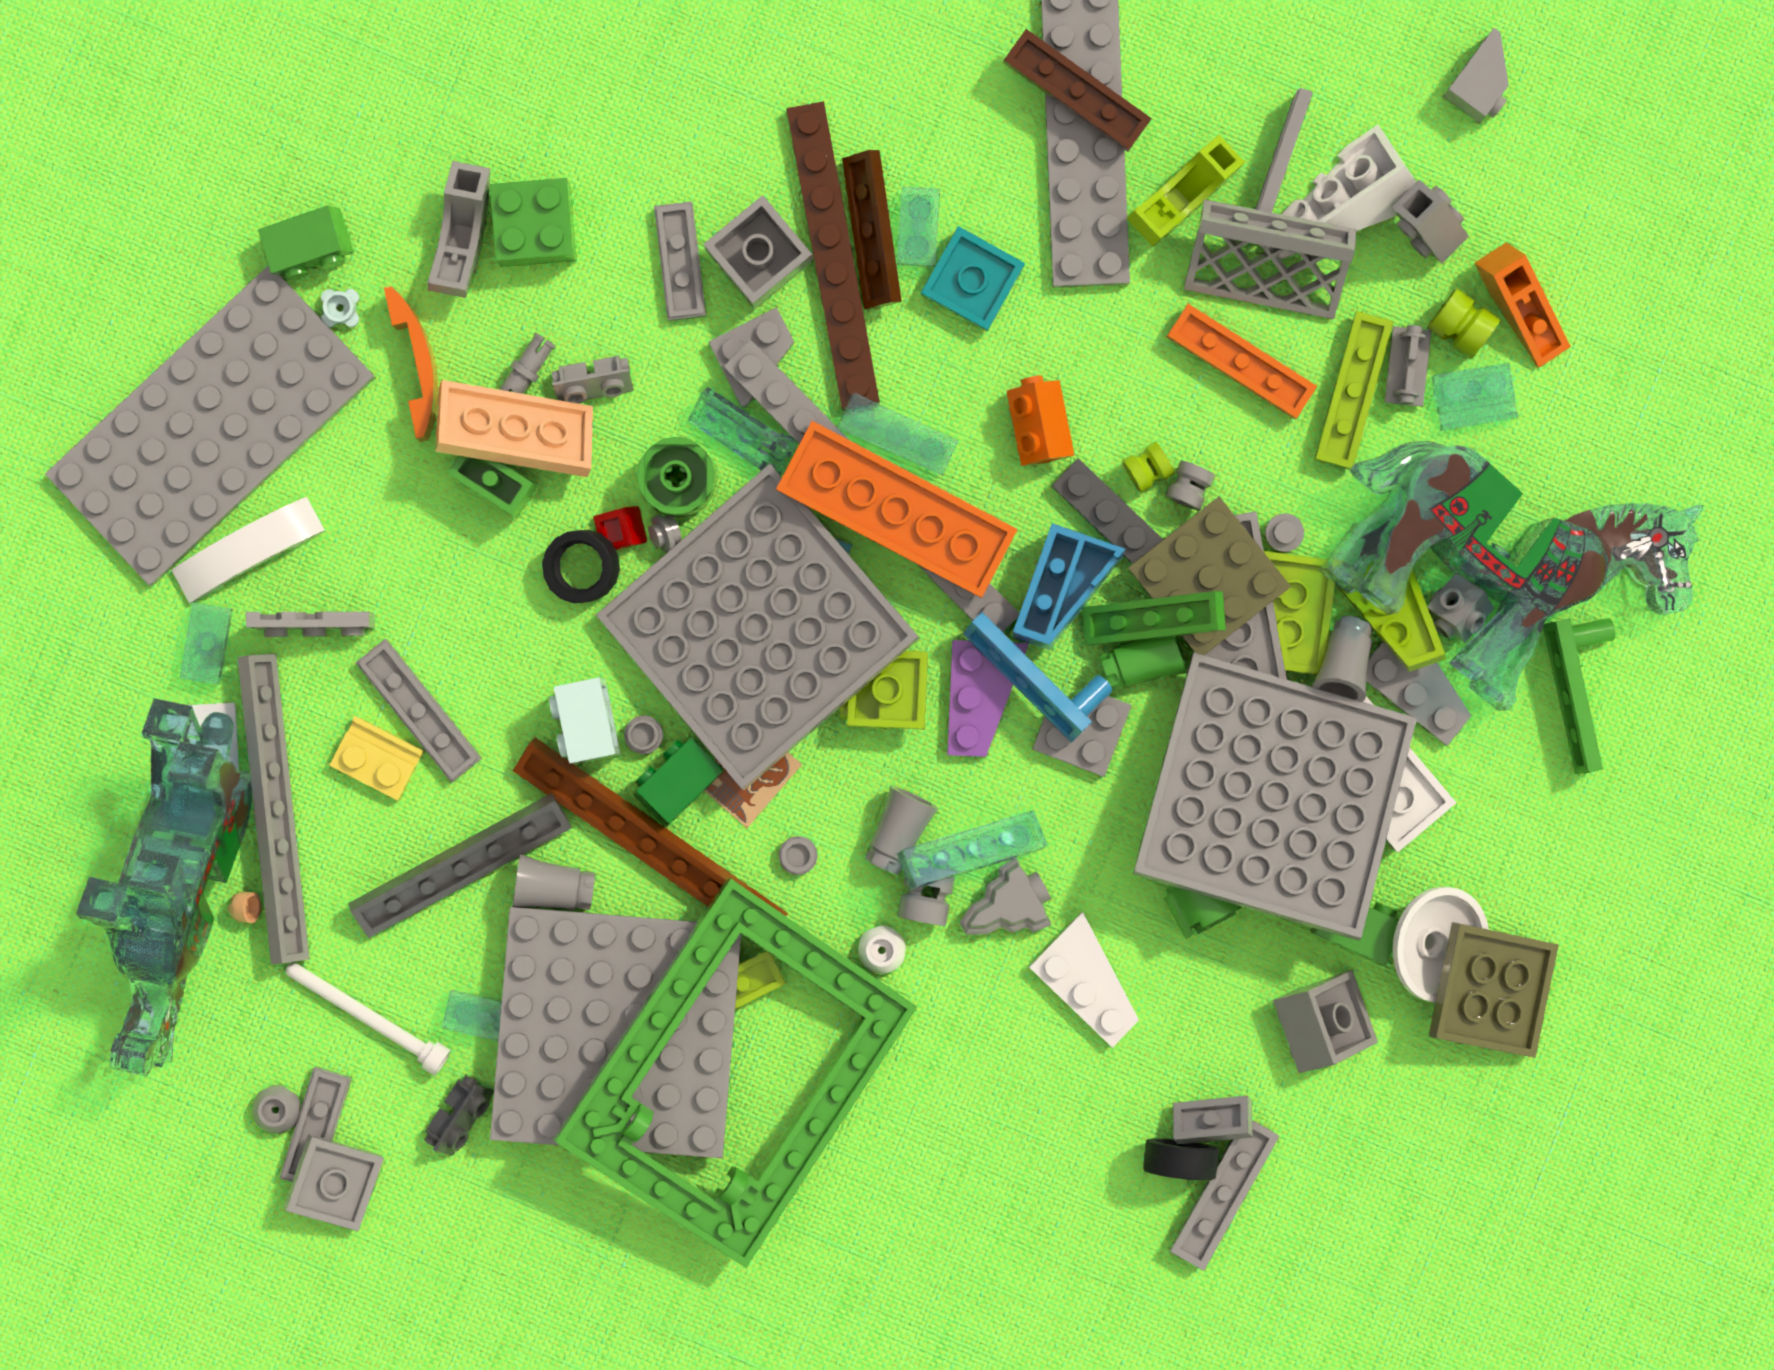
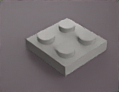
M308 1134L283 1208L287 1212L359 1231L384 1157L377 1153Z

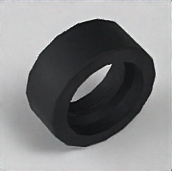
M591 530L569 531L556 537L546 549L542 561L543 577L549 589L562 600L574 604L596 601L607 595L616 584L620 571L619 555L612 542L601 533ZM574 544L591 546L602 559L603 570L601 577L595 585L588 589L571 587L565 582L561 574V557L566 549Z
M1147 1139L1143 1170L1150 1174L1177 1179L1214 1180L1217 1173L1219 1149L1203 1143L1177 1144L1174 1139Z

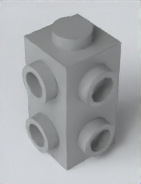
M1418 180L1392 206V209L1400 218L1396 225L1411 239L1409 243L1421 256L1427 258L1431 254L1442 264L1469 237L1461 225L1465 219L1450 205L1452 200L1437 185L1430 189L1421 180Z

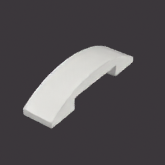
M305 497L231 533L193 555L171 571L189 604H192L225 586L224 583L289 548L293 549L325 532V529L308 497Z

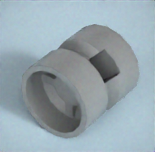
M907 863L903 884L908 888V893L901 895L897 917L946 926L950 905L945 901V897L952 894L956 873ZM924 885L933 887L932 897L921 895Z

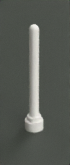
M290 963L287 965V976L418 1057L417 1061L423 1064L421 1068L428 1073L436 1076L445 1064L451 1049L439 1042L436 1044L430 1041L427 1044L299 964Z

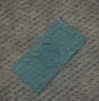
M192 602L179 678L220 685L233 609Z

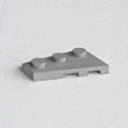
M246 612V627L264 630V637H288V630H303V637L326 636V629H341V636H365L364 629H375V613L315 612V614H307V612H278L266 615L260 612Z
M1383 641L1380 642L1369 656L1366 683L1406 715L1417 718V724L1443 745L1448 746L1469 720L1471 714L1438 663L1408 672Z

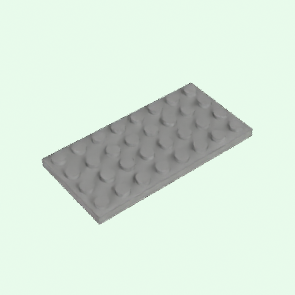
M267 266L50 468L45 475L149 586L153 587L376 377L282 276L271 274L269 266Z

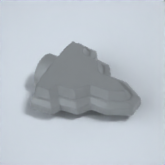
M1014 857L999 867V876L986 885L985 897L972 904L959 923L966 935L989 934L999 928L1012 933L1024 928L1035 932L1052 925L1043 903L1051 900V897L1037 871L1027 875L1020 866L1018 859Z

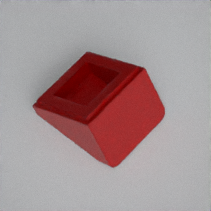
M638 506L623 507L593 516L597 533H601L612 542L615 550L647 542L642 515Z

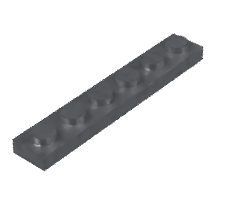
M551 793L349 902L350 912L367 937L370 938L518 858L520 854L523 855L572 828L569 819Z

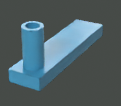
M983 612L970 623L963 633L1071 743L1092 723L1087 716L1112 693V687L1109 682L1103 677L1096 675L1070 700Z

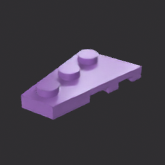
M952 640L947 755L986 757L1013 684L967 640ZM1014 643L1024 654L1026 653L1029 643Z

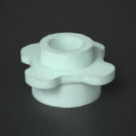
M327 289L322 293L321 300L323 301L324 314L321 316V320L328 327H333L335 324H346L348 327H354L358 324L359 316L356 314V303L359 301V294L355 290L348 289L346 292H334L332 289ZM343 305V311H337V306Z

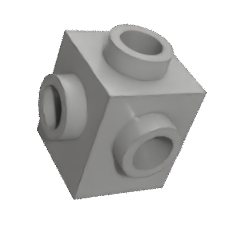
M1457 573L1452 576L1443 588L1438 589L1434 593L1430 604L1427 606L1434 620L1433 623L1436 631L1448 639L1454 636L1464 643L1473 634L1478 633L1482 629L1487 616L1494 609L1483 589Z

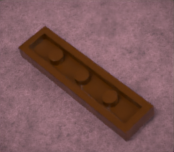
M1025 29L1003 60V63L1127 152L1130 151L1152 119L1027 29Z
M867 150L842 158L863 305L864 309H878L900 303L902 300L880 150Z

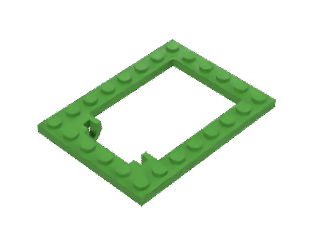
M727 878L553 1138V1141L747 1268L917 1009V1006L731 878ZM742 934L859 1014L861 1019L757 1177L754 1179L739 1168L732 1166L726 1174L731 1177L727 1187L724 1190L717 1188L712 1197H710L632 1145L633 1142H637L644 1135L651 1124L654 1113L632 1098V1095L738 936ZM635 1113L634 1119L632 1120L630 1125L626 1127L627 1123Z

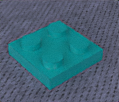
M958 226L922 289L921 295L988 332L1023 270L1025 263Z

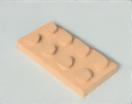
M442 380L438 390L435 452L588 477L592 462L593 406Z

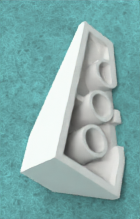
M1377 124L1348 144L1337 155L1340 161L1327 175L1320 173L1312 181L1315 185L1314 189L1303 200L1293 201L1281 214L1352 228L1358 231L1396 216L1397 214L1392 209V206L1406 190L1416 183V180ZM1287 250L1278 256L1280 259H1284L1298 252Z

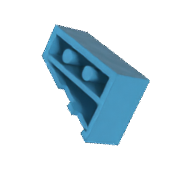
M1052 523L1014 627L1013 638L1050 650L1124 557L1125 548Z

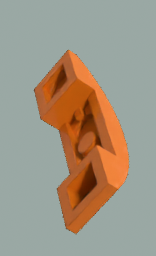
M392 286L385 287L384 291L392 326L396 330L409 329L423 398L409 400L408 403L416 439L420 442L428 441L434 427L438 406V376L432 347L419 318L407 301Z

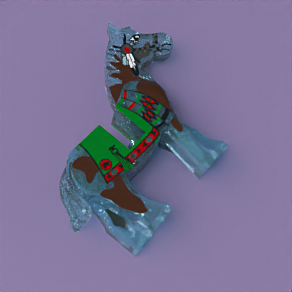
M1430 441L1409 442L1401 444L1376 458L1355 463L1351 467L1350 472L1352 476L1375 494L1388 493V495L1373 512L1353 523L1318 570L1348 594L1358 591L1384 613L1391 615L1398 613L1405 604L1406 586L1411 570L1419 557L1428 548H1431L1451 571L1480 587L1489 598L1500 603L1496 615L1449 663L1471 680L1469 689L1496 710L1505 711L1510 710L1516 702V687L1519 676L1533 655L1546 619L1556 613L1588 601L1624 567L1637 583L1645 586L1646 603L1655 614H1673L1688 608L1693 599L1688 559L1693 551L1694 543L1700 541L1693 524L1703 511V505H1696L1677 511L1670 507L1649 503L1612 504L1582 511L1561 520L1553 517L1531 524L1512 551L1508 553L1501 546L1495 543L1489 545L1487 541L1523 493L1473 449L1459 445L1445 446ZM1374 559V563L1364 579L1365 571L1369 563Z
M156 698L153 699L141 732L143 738L149 739L151 744L150 800L135 831L119 882L89 877L76 912L78 918L92 921L93 924L105 929L114 963L120 973L127 975L132 993V1002L126 1014L123 1028L116 1035L112 1044L110 1067L113 1070L145 1077L148 1076L153 1066L162 1068L165 1062H172L175 1026L182 1004L187 975L201 958L214 922V916L206 901L204 891L208 880L227 883L248 825L252 804L250 775L246 771L237 770L234 763L229 761L234 728L231 717L224 713L213 712L204 719L200 727L192 706Z

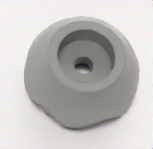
M282 1085L269 1086L260 1091L253 1101L252 1115L254 1121L261 1129L268 1133H283L296 1125L299 1117L300 1101L294 1092ZM274 1106L279 1108L278 1113L272 1111Z

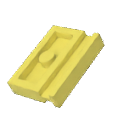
M354 716L353 722L342 739L329 766L396 800H400L425 751L358 716Z

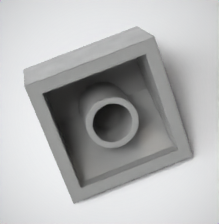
M1353 970L1297 988L1273 1000L1298 1073L1335 1065L1378 1043Z

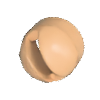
M239 892L231 897L232 904L228 905L227 910L234 920L243 923H254L259 918L261 900L257 893Z

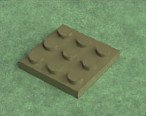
M1220 496L1127 568L1151 599L1223 591L1226 631L1181 636L1193 652L1202 655L1207 654L1291 587Z
M1452 922L1429 1036L1536 1058L1559 944Z

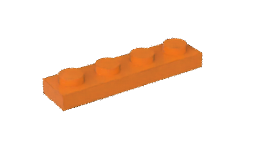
M1189 303L1166 337L1294 420L1297 419L1317 388L1315 384Z

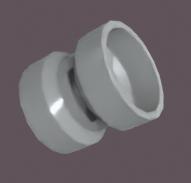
M1181 460L1176 470L1177 480L1169 486L1165 496L1178 504L1200 511L1205 501L1203 497L1205 489L1211 487L1216 475L1200 466Z

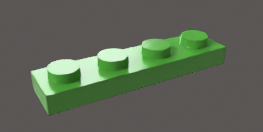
M1223 591L1088 606L1082 609L1086 646L1226 631Z

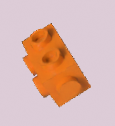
M1043 375L1021 379L1020 387L1006 391L1021 466L1044 464L1075 456L1060 380L1044 382Z

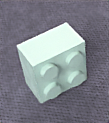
M598 677L553 687L555 695L549 696V703L553 719H560L563 733L557 735L561 757H568L569 764H577L620 755L621 752L606 679Z

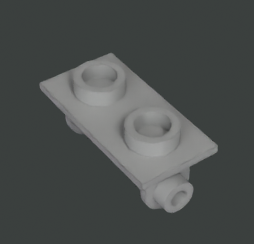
M1407 325V328L1393 326L1384 403L1423 407L1431 339L1430 330H1422L1421 326Z
M617 355L593 360L595 373L590 374L587 372L586 362L559 366V370L552 371V383L557 400L580 404L588 399L604 396L617 397L625 392L634 391L628 358L620 359V356Z

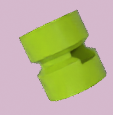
M1456 288L1435 314L1427 329L1442 340L1453 339V348L1471 360L1491 336L1501 319L1484 307L1475 309L1474 299L1459 288Z

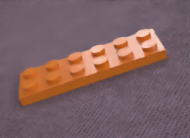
M811 421L776 488L778 492L979 598L983 597L1018 530L814 421Z

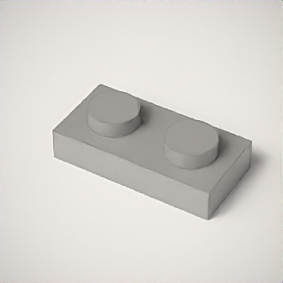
M1248 1096L1173 1103L1174 1141L1177 1144L1253 1137L1252 1100Z

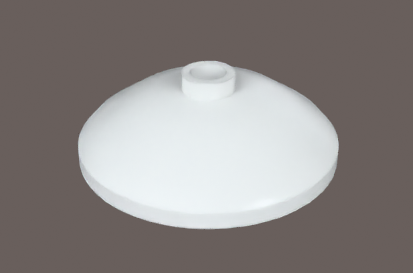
M1435 887L1426 890L1410 902L1396 926L1393 939L1394 966L1404 987L1419 999L1436 1002L1452 922L1489 930L1487 919L1481 906L1471 895L1460 889Z

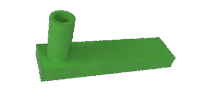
M1570 618L1543 624L1575 774L1603 770L1577 648L1613 641L1615 639L1614 624L1610 618L1573 626Z

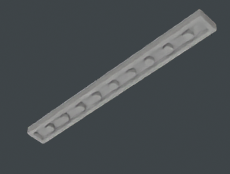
M751 339L723 366L798 444H800L811 421L848 439ZM919 566L972 621L983 612L1003 632L1019 616V612L991 584L988 585L983 597L979 598Z

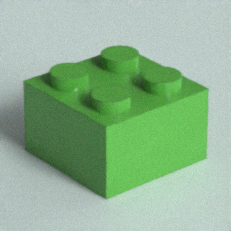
M567 178L490 184L495 257L500 267L577 261L571 185Z

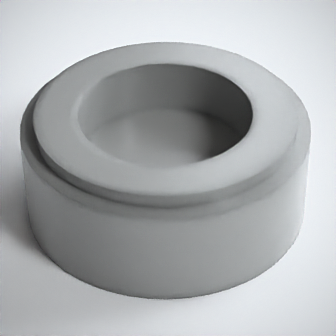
M794 836L787 839L779 851V860L782 867L787 872L795 875L809 872L815 866L818 857L814 843L802 836Z

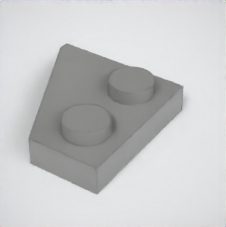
M777 307L709 341L742 409L749 405L753 397L723 366L750 339L777 366L794 344V340Z

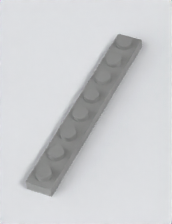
M276 654L237 657L271 965L309 960Z

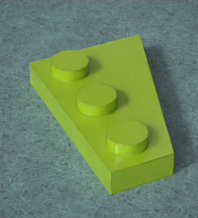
M1263 551L1291 586L1273 601L1285 671L1317 675L1327 650L1338 561Z
M1385 559L1336 576L1335 585L1366 622L1371 624L1372 629L1408 672L1446 660V654L1410 562L1392 574L1387 570Z

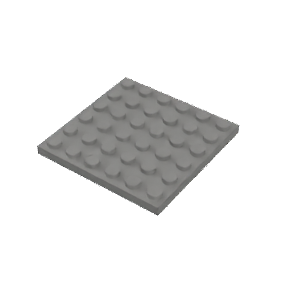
M771 464L767 465L596 614L599 620L742 790H746L920 639L807 506L776 490L782 476Z
M1194 652L1189 663L1132 874L1359 941L1362 938L1417 718Z
M510 907L490 1140L559 1145L553 1141V1138L698 922ZM741 934L632 1095V1098L654 1112L651 1124L644 1135L632 1144L642 1152L723 1158ZM635 1113L627 1123L626 1127L629 1126L632 1120L634 1119Z

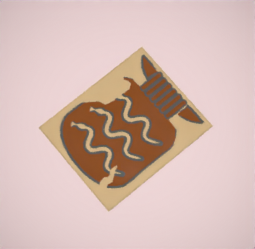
M788 752L746 790H742L719 761L715 759V762L723 769V772L705 792L748 828L802 764Z

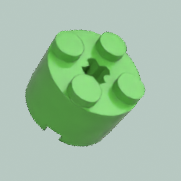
M682 437L662 439L651 446L639 461L637 468L639 490L648 504L663 515L674 518L694 515L708 505L715 492L717 478L714 464L707 452L689 439ZM680 468L682 474L687 476V480L680 482V487H674V484L667 480V476L674 475V469Z
M1170 885L1166 889L1168 895L1164 897L1185 939L1191 938L1194 934L1192 928H1195L1197 933L1200 934L1236 915L1235 911L1242 908L1235 904Z

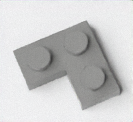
M1107 696L1087 716L1092 723L1072 743L1044 716L1032 750L1105 777L1132 705Z

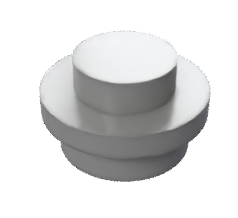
M1286 513L1279 514L1268 522L1265 529V537L1273 549L1279 552H1289L1301 544L1304 538V528L1297 517Z
M657 515L652 518V526L648 528L650 539L656 548L660 547L667 553L681 541L679 526L672 516L663 517L662 515Z
M638 716L627 724L624 737L626 744L632 751L639 754H648L660 746L663 740V730L659 722L654 718Z

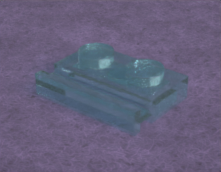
M1509 363L1438 374L1431 377L1437 413L1440 419V431L1512 420L1519 417L1516 411V399Z

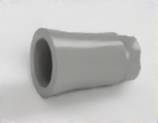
M1342 616L1340 620L1335 622L1334 630L1330 633L1321 668L1312 687L1361 702L1365 700L1368 658L1372 645V626L1369 622L1354 616Z
M890 785L884 810L870 841L872 847L865 859L883 870L899 875L904 861L908 862L915 845L939 807L909 791Z
M520 854L512 907H548L575 910L576 906V908L590 910L595 873L588 871L580 872V868L543 862Z

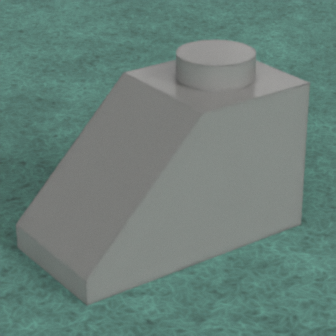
M1496 28L1492 29L1442 96L1478 123L1487 115L1494 118L1507 101V99L1501 96L1509 84L1500 31Z

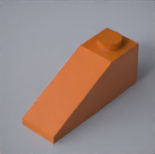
M1506 242L1474 263L1489 294L1537 367H1541L1571 347L1526 254Z

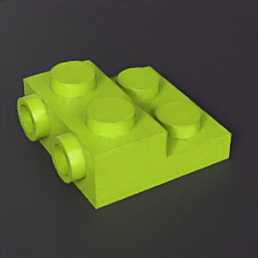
M905 651L840 707V719H847L848 728L925 730L928 652Z

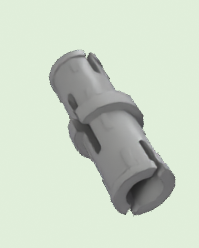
M535 332L534 337L519 360L514 359L510 366L513 369L499 390L510 392L512 389V392L524 394L531 381L536 382L539 378L537 372L556 345L546 340L540 351L537 352L545 338Z

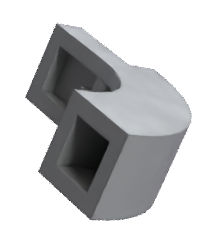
M452 161L444 190L442 227L428 279V291L466 298L472 274L476 272L485 231L490 194V168Z

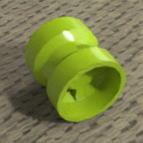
M1156 441L1146 446L1142 454L1138 456L1131 455L1122 460L1126 472L1141 494L1150 489L1154 481L1158 479L1165 480L1175 474L1169 459Z

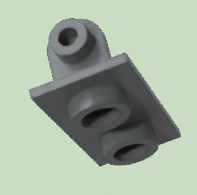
M467 1074L463 1079H458L444 1101L454 1108L452 1114H449L440 1108L426 1128L425 1132L427 1135L424 1140L434 1147L433 1150L435 1152L453 1156L456 1151L465 1145L468 1139V1132L476 1119L480 1118L488 1109L489 1099L494 1090L477 1085L479 1082Z

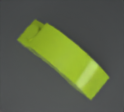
M1218 135L1126 219L1153 247L1202 206L1204 199L1208 200L1245 164V161Z

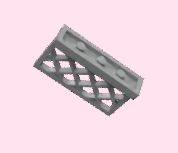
M1204 199L1184 283V290L1334 319L1349 264L1352 263L1355 252L1356 229ZM1205 234L1222 237L1227 245L1211 253L1203 242ZM1248 243L1261 245L1265 252L1249 260L1241 250V247ZM1288 250L1298 252L1303 260L1287 268L1278 255ZM1233 252L1242 265L1226 272L1217 260ZM1324 258L1341 261L1338 269L1324 275L1316 263ZM1271 259L1280 272L1264 280L1255 267ZM1209 264L1219 275V277L1210 282L1194 279L1196 271ZM1309 267L1317 277V280L1301 287L1293 275ZM1248 271L1257 283L1248 289L1237 287L1232 279ZM1286 279L1294 292L1286 296L1275 295L1270 287ZM1324 287L1331 296L1329 305L1312 302L1308 294Z

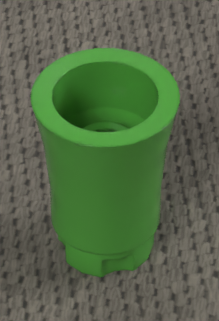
M1175 636L1131 641L1114 647V652L1110 651L1099 655L1112 690L1118 689L1125 684L1128 688L1165 676L1187 673Z

